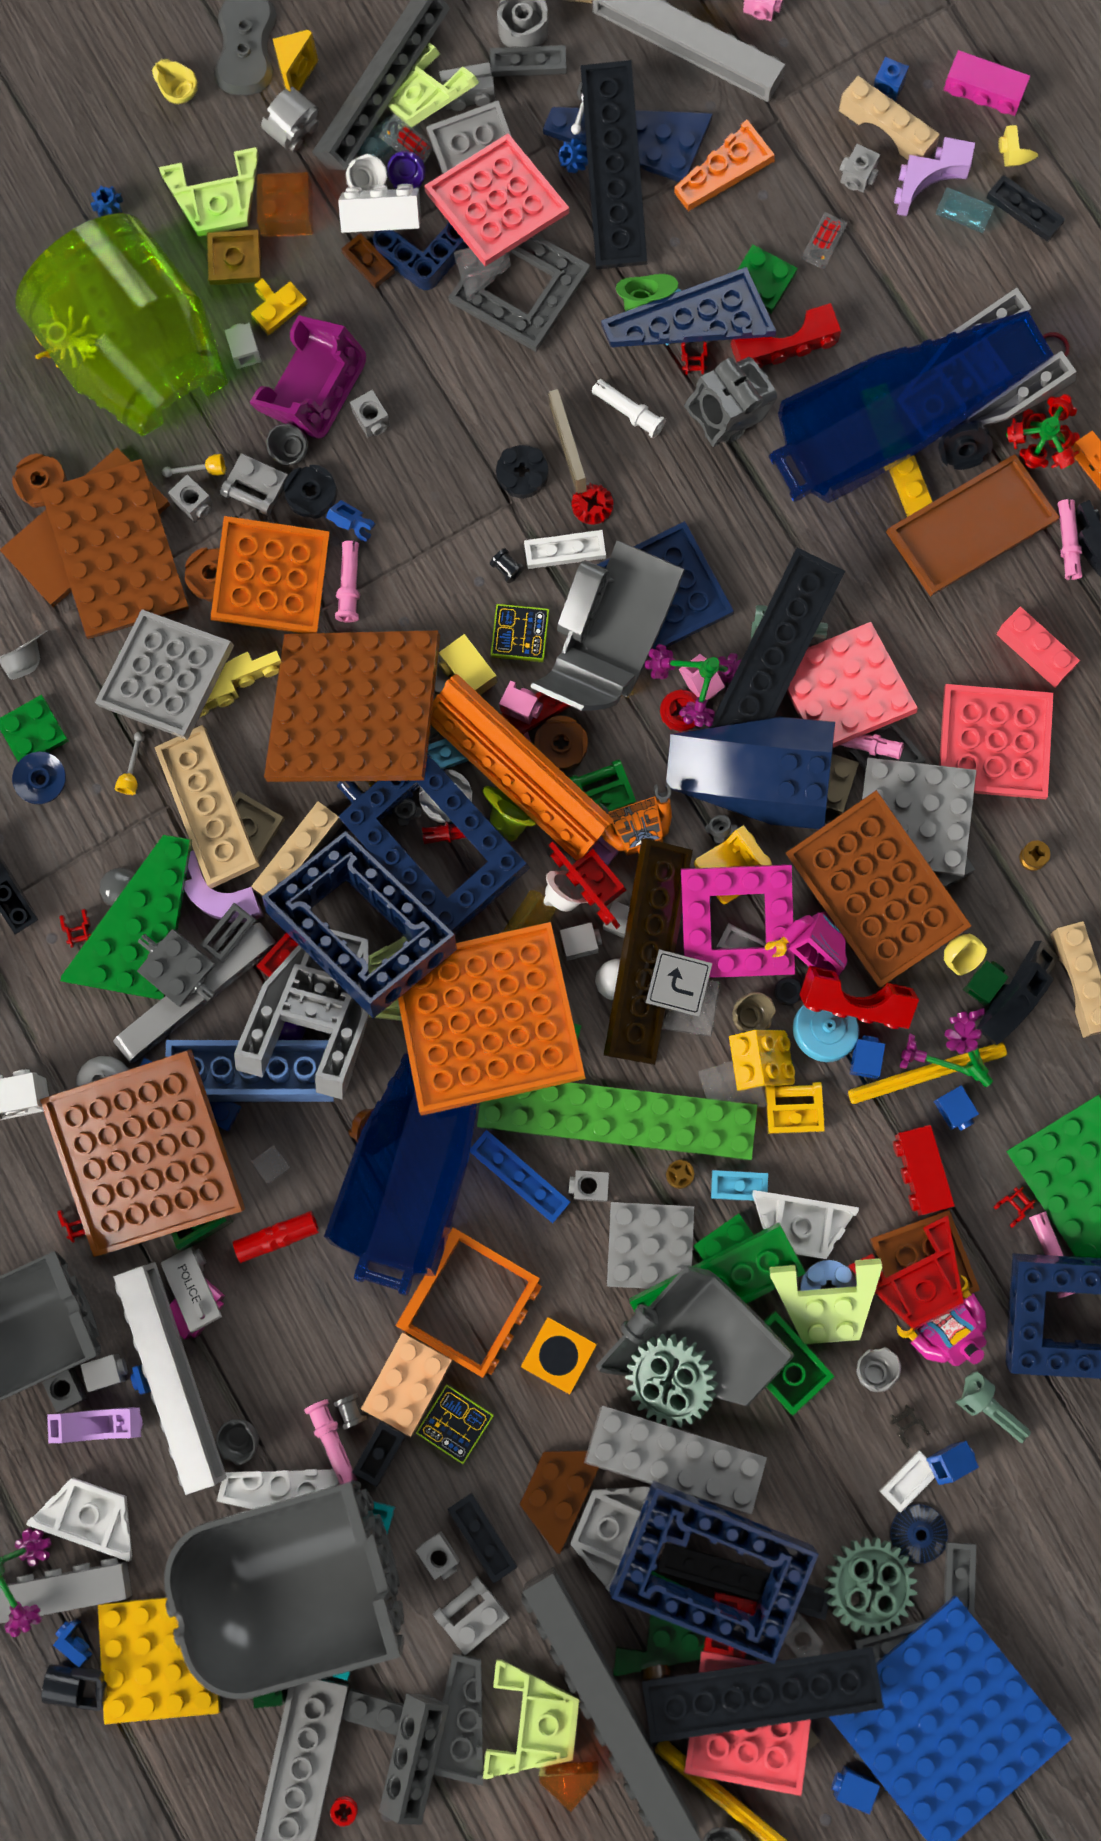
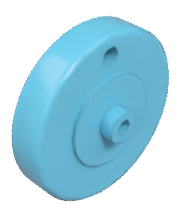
M803 1005L794 1017L793 1035L799 1048L810 1058L820 1062H834L844 1058L856 1046V1041L859 1038V1023L856 1017L847 1016L842 1018L825 1010L814 1012Z

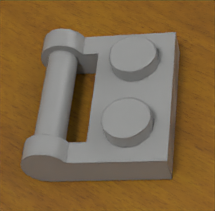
M241 453L228 479L223 483L220 495L226 498H235L259 509L261 514L269 516L284 488L288 475ZM240 483L266 495L267 498L262 500L236 488V485Z
M478 1576L471 1581L472 1585L443 1609L438 1608L433 1613L437 1622L445 1629L464 1655L510 1618ZM480 1594L484 1600L454 1625L449 1618Z

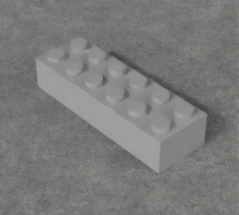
M601 1406L584 1463L652 1484L654 1480L703 1501L744 1514H752L767 1457Z

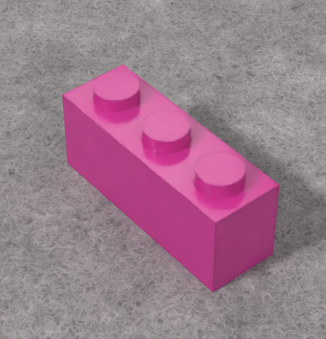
M958 50L948 74L944 91L949 92L955 97L972 100L978 105H986L997 109L1003 114L1015 116L1030 75Z

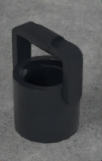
M55 1664L48 1666L42 1687V1703L94 1711L102 1709L103 1701L107 1699V1683L102 1671ZM86 1680L97 1681L95 1684L96 1699L83 1697Z

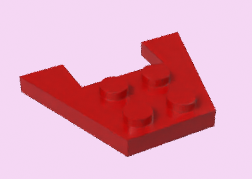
M948 1215L923 1228L936 1253L887 1278L881 1270L875 1294L913 1331L964 1305ZM870 1254L860 1260L875 1259L873 1254ZM854 1262L848 1265V1268L856 1275Z

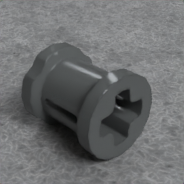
M357 1393L334 1402V1406L339 1408L344 1421L343 1429L367 1420L366 1415H362L357 1402Z

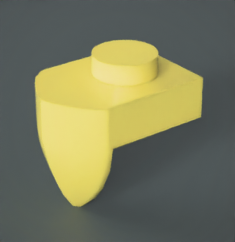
M1017 125L1006 126L1003 137L999 138V152L1004 155L1006 167L1023 165L1038 157V153L1035 151L1019 148Z

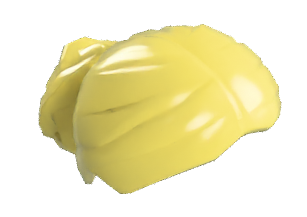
M162 59L155 64L152 70L153 76L163 96L169 102L184 104L193 98L197 92L198 82L192 70L169 59Z

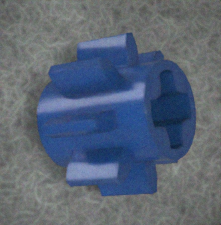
M572 139L571 143L564 142V145L559 150L560 166L567 167V172L571 173L585 170V166L588 164L587 145H582V140Z
M101 185L96 193H91L94 202L90 205L93 211H98L100 219H103L104 216L114 219L118 212L123 211L120 203L123 202L121 194H116L114 186L107 188Z

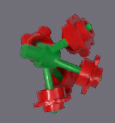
M1063 394L1060 397L1051 396L1048 398L1047 404L1050 405V418L1046 419L1044 413L1037 414L1032 409H1027L1023 411L1022 422H1016V418H1013L1011 426L1007 427L1006 437H1008L1009 443H1014V449H1018V444L1026 443V435H1031L1034 439L1042 437L1039 444H1030L1027 449L1022 448L1019 455L1024 458V463L1027 467L1037 468L1041 466L1046 468L1049 462L1046 460L1048 453L1043 447L1047 440H1049L1051 448H1057L1058 452L1051 456L1054 464L1051 465L1052 468L1058 465L1061 469L1069 468L1075 462L1074 458L1080 452L1079 450L1074 452L1072 447L1080 439V435L1077 432L1073 433L1067 425L1060 426L1059 421L1066 420L1069 416L1073 417L1077 413V409L1072 405L1071 396Z

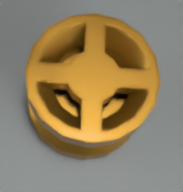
M1035 840L1029 842L1020 852L1019 860L1021 865L1030 871L1041 869L1050 859V849L1042 841Z
M674 1161L667 1169V1181L674 1188H686L694 1179V1169L687 1161Z

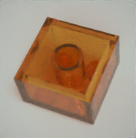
M308 172L257 174V222L262 237L313 235L312 186Z

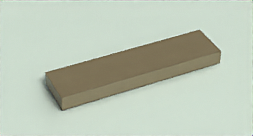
M559 390L549 391L550 409L575 490L578 493L586 492V477Z

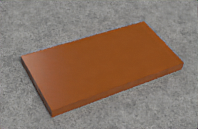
M116 448L86 475L131 461ZM149 481L158 512L161 514L171 504ZM45 510L5 544L0 551L52 607H55L72 590L47 510Z
M1016 454L889 527L886 533L931 597L1057 522L1060 517Z

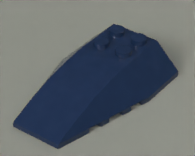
M776 717L767 720L670 734L666 782L671 790L770 825L820 829L825 826L835 722Z

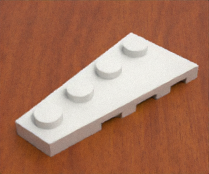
M333 1469L225 1472L227 1479L221 1482L217 1502L254 1509L336 1486L339 1484V1481Z

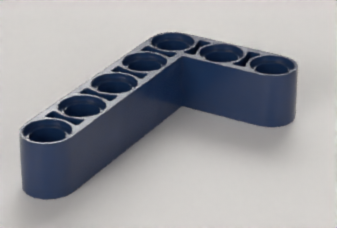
M450 223L446 225L424 252L417 249L393 230H379L373 236L376 250L393 266L394 270L422 290L433 289L469 248L462 237H453L458 232ZM385 242L391 243L388 246H381V244ZM439 253H446V254H447V255L444 256V257H438V256H437ZM403 257L411 258L408 261H401ZM422 272H430V273H431V274H429L428 276H422V275H420Z

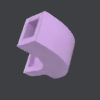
M194 850L190 851L186 877H191V879L185 881L184 890L200 910L210 917L220 920L232 904L235 903L255 919L264 917L257 894L252 887L233 893H221L209 888ZM236 911L228 922L233 923L239 913Z
M112 1408L47 1414L48 1443L141 1437L143 1420L140 1415V1408Z

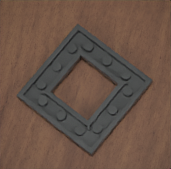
M536 234L486 267L476 256L448 298L449 302L537 352L590 272V265ZM511 254L552 276V279L528 314L487 291Z

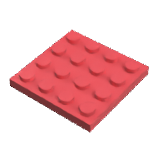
M506 134L424 185L425 193L485 267L569 214L568 205L509 134Z
M871 622L809 647L786 691L800 719L835 722L833 748L917 713L918 709Z
M946 684L944 686L939 766L976 770L975 794L1046 800L1049 785L1053 693Z
M701 1652L699 1673L764 1662ZM811 1720L690 1737L684 1773L801 1796Z

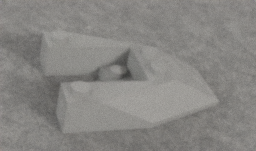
M1015 288L949 333L897 399L898 404L925 443L942 439L941 433L946 428H953L974 420L981 421L983 426L1007 420L1056 395L1075 382L1077 371L1062 350L1016 381L992 348L993 344L1031 319L1032 308L1018 288Z
M330 929L341 941L345 940L347 942L348 948L359 959L363 958L368 964V939ZM298 945L262 985L234 1052L236 1070L263 1078L285 1022L331 1034L315 1075L316 1092L343 1100L352 1077L369 1014Z

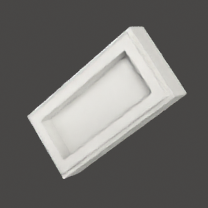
M918 1450L879 1490L900 1513L935 1478L924 1454Z

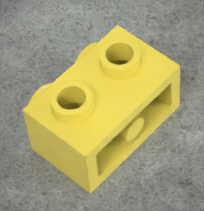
M465 634L439 652L441 662L438 664L445 675H459L479 695L497 683L496 674Z

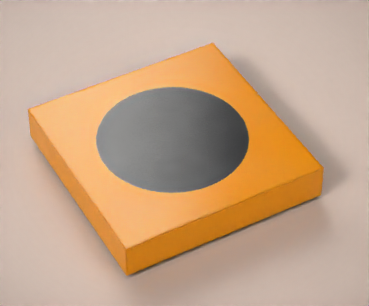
M547 1317L521 1368L570 1395L597 1344Z

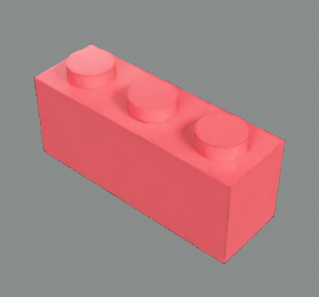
M1021 606L1002 624L996 634L1055 688L1080 661Z

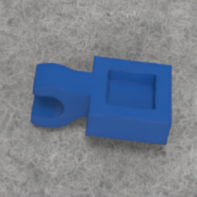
M342 500L332 506L326 516L327 519L333 521L340 528L347 530L353 528L356 536L362 541H367L371 538V534L367 533L364 527L368 530L375 527V523L372 520L362 517L363 512Z

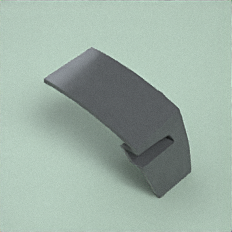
M619 540L616 541L606 569L583 560L577 569L557 626V632L567 636L563 650L557 657L551 672L533 682L531 688L582 711L607 709L617 705L621 695L628 697L649 657L650 649L655 644L685 569Z

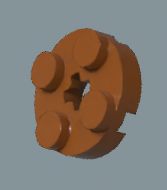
M38 453L23 458L16 466L17 470L12 478V484L18 496L34 508L45 506L40 489L67 481L64 469L55 458ZM37 475H40L42 478L46 477L42 485L33 484L36 482Z
M201 548L188 558L185 565V582L194 595L209 602H213L216 577L214 579H206L207 574L205 571L207 569L211 571L217 569L220 548Z
M556 716L547 720L541 728L539 727L535 734L534 745L561 771L569 770L581 764L582 759L587 753L588 737L584 728L573 718ZM559 737H564V741L569 742V745L565 746L563 750H559L558 746L553 744L559 740Z

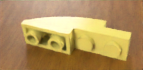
M274 651L255 660H252L249 652H246L225 663L199 717L208 714L210 709L217 706L226 707L231 705L234 699L239 698L236 691L237 687H248L258 678L263 676L272 677L278 674L280 663H282L278 652Z

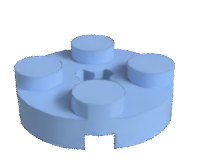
M823 1260L809 1267L806 1274L802 1276L800 1291L821 1289V1285H826V1280H831V1284L836 1286V1288L857 1286V1283L848 1267L834 1260Z

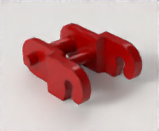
M703 342V353H701V356H688V353H685V343H681V361H685V366H682V370H685V375H688V371H701V374L704 375V370H707V366H704V361H707V342ZM688 360H701V365H688Z
M86 909L81 910L84 922L81 926L74 928L67 926L64 915L59 916L62 931L67 933L68 936L66 943L70 944L71 948L74 947V943L87 941L91 935L87 928L91 924L87 917ZM83 929L84 935L73 938L72 932Z
M1015 1187L1013 1189L1015 1192L1010 1197L1008 1195L1004 1196L993 1206L996 1210L1007 1201L1018 1211V1217L1009 1224L1011 1228L1026 1216L1024 1212L1028 1208L1031 1210L1034 1208L1033 1204L1036 1202L1035 1200L1030 1201L1023 1194V1187L1019 1189ZM1016 1196L1026 1205L1022 1209L1013 1200Z
M63 1210L57 1211L61 1226L67 1229V1240L70 1239L72 1243H75V1238L86 1234L84 1229L73 1233L72 1226L81 1224V1219L67 1223L66 1218L63 1217Z

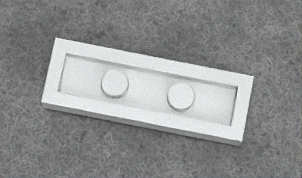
M602 530L524 540L528 569L576 563L583 560L606 559Z

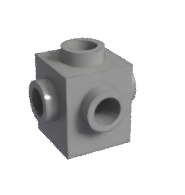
M856 144L851 156H845L839 171L843 172L841 183L851 190H858L864 193L867 185H873L879 172L876 168L880 154Z

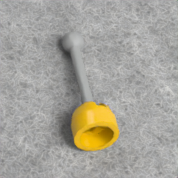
M214 454L206 459L205 464L173 469L164 467L162 474L165 477H170L175 473L206 469L211 475H225V461L222 454Z
M140 731L134 734L135 744L128 771L119 776L115 785L116 791L126 795H135L138 787L137 780L132 774L140 743L145 738L144 734Z

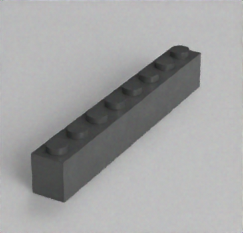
M411 0L312 151L328 170L347 169L349 163L355 157L448 13L450 7L444 0Z

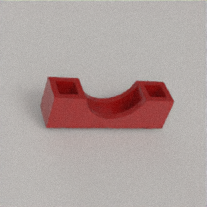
M829 303L807 310L802 328L792 336L786 338L731 339V348L736 362L751 357L761 369L762 366L770 363L780 364L792 356H805L812 350L821 347L822 349H828L839 341L841 329L832 304Z
M809 965L800 992L804 1006L811 1011L821 1012V1010H825L842 1018L852 1016L869 1024L873 1023V1021L879 1022L891 1029H899V1027L909 1029L919 1002V998L913 988L887 983L880 991L871 996H851L842 990L841 981L836 971Z

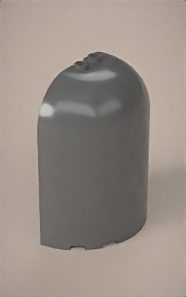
M359 1481L346 1482L203 1523L187 1532L176 1543L168 1557L164 1574L167 1597L166 1611L169 1617H176L179 1627L174 1629L175 1643L177 1646H180L189 1671L203 1687L222 1697L248 1699L401 1656L404 1647L403 1634L399 1635V1632L401 1631V1624L405 1623L403 1604L401 1600L397 1601L396 1599L400 1582L395 1559L380 1514H373L374 1501L367 1489L360 1490L361 1484Z

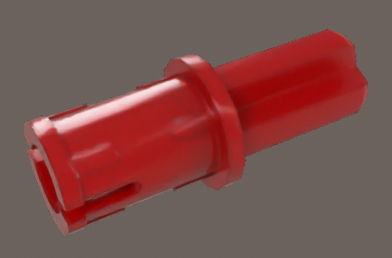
M446 822V825L422 827L424 844L441 841L452 843L451 840L466 838L455 824H449V822Z

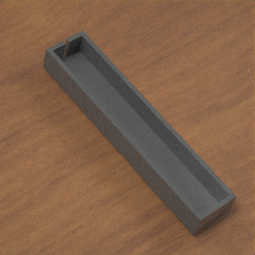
M552 1567L525 1583L521 1597L522 1603L529 1614L534 1612L536 1615L537 1623L535 1626L543 1640L548 1638L552 1644L550 1646V1653L558 1667L563 1664L566 1670L564 1678L572 1693L576 1691L579 1693V1700L581 1702L579 1706L587 1720L592 1718L595 1722L594 1733L602 1747L607 1744L610 1755L608 1758L615 1772L618 1774L622 1771L625 1782L623 1784L632 1801L637 1799L639 1802V1815L647 1828L652 1826L653 1840L701 1841L698 1825L659 1755L655 1752L653 1744L555 1568Z

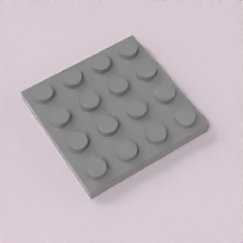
M141 610L95 703L104 709L188 740L234 644L221 637Z
M867 758L862 799L877 790L934 873L964 877L976 770Z

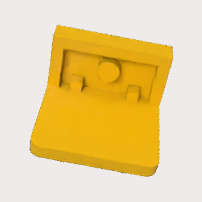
M744 825L736 829L726 841L699 856L694 861L696 868L772 865L770 858L763 853L756 843L754 836L748 832ZM740 895L716 897L722 904H728Z
M752 1030L729 1036L737 1091L763 1086H788L795 1083V1068L792 1064L790 1053L791 1043L786 1031Z

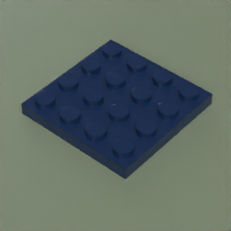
M685 521L633 546L685 569L653 649H656L658 644H662L667 648L734 614L732 606ZM609 559L597 565L606 569Z

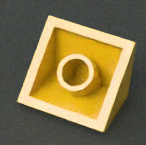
M309 30L273 39L284 85L289 92H291V87L300 91L318 62L313 34Z

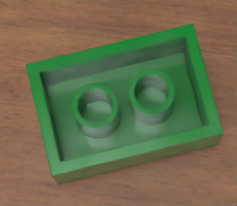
M772 1312L764 1322L790 1349L794 1356L766 1388L791 1415H794L835 1376L778 1313Z

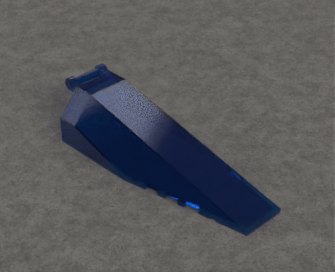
M1027 310L993 320L991 323L973 326L970 330L960 333H949L946 337L933 341L929 339L909 348L905 346L875 355L782 400L778 417L785 446L773 451L768 457L772 464H776L791 491L789 495L793 502L812 493L823 501L830 503L856 490L928 447L1047 362L1054 354ZM791 456L806 484L799 486L784 459L785 457Z
M408 1051L406 1054L404 1053L400 1060V1066L395 1075L389 1080L385 1093L381 1100H378L361 1131L324 1234V1238L331 1245L360 1258L355 1270L354 1280L360 1282L366 1280L398 1290L399 1294L405 1296L410 1292L414 1275L436 1276L445 1250L468 1164L478 1105L476 1103L421 1116ZM373 1262L404 1272L402 1279L368 1270L369 1263Z

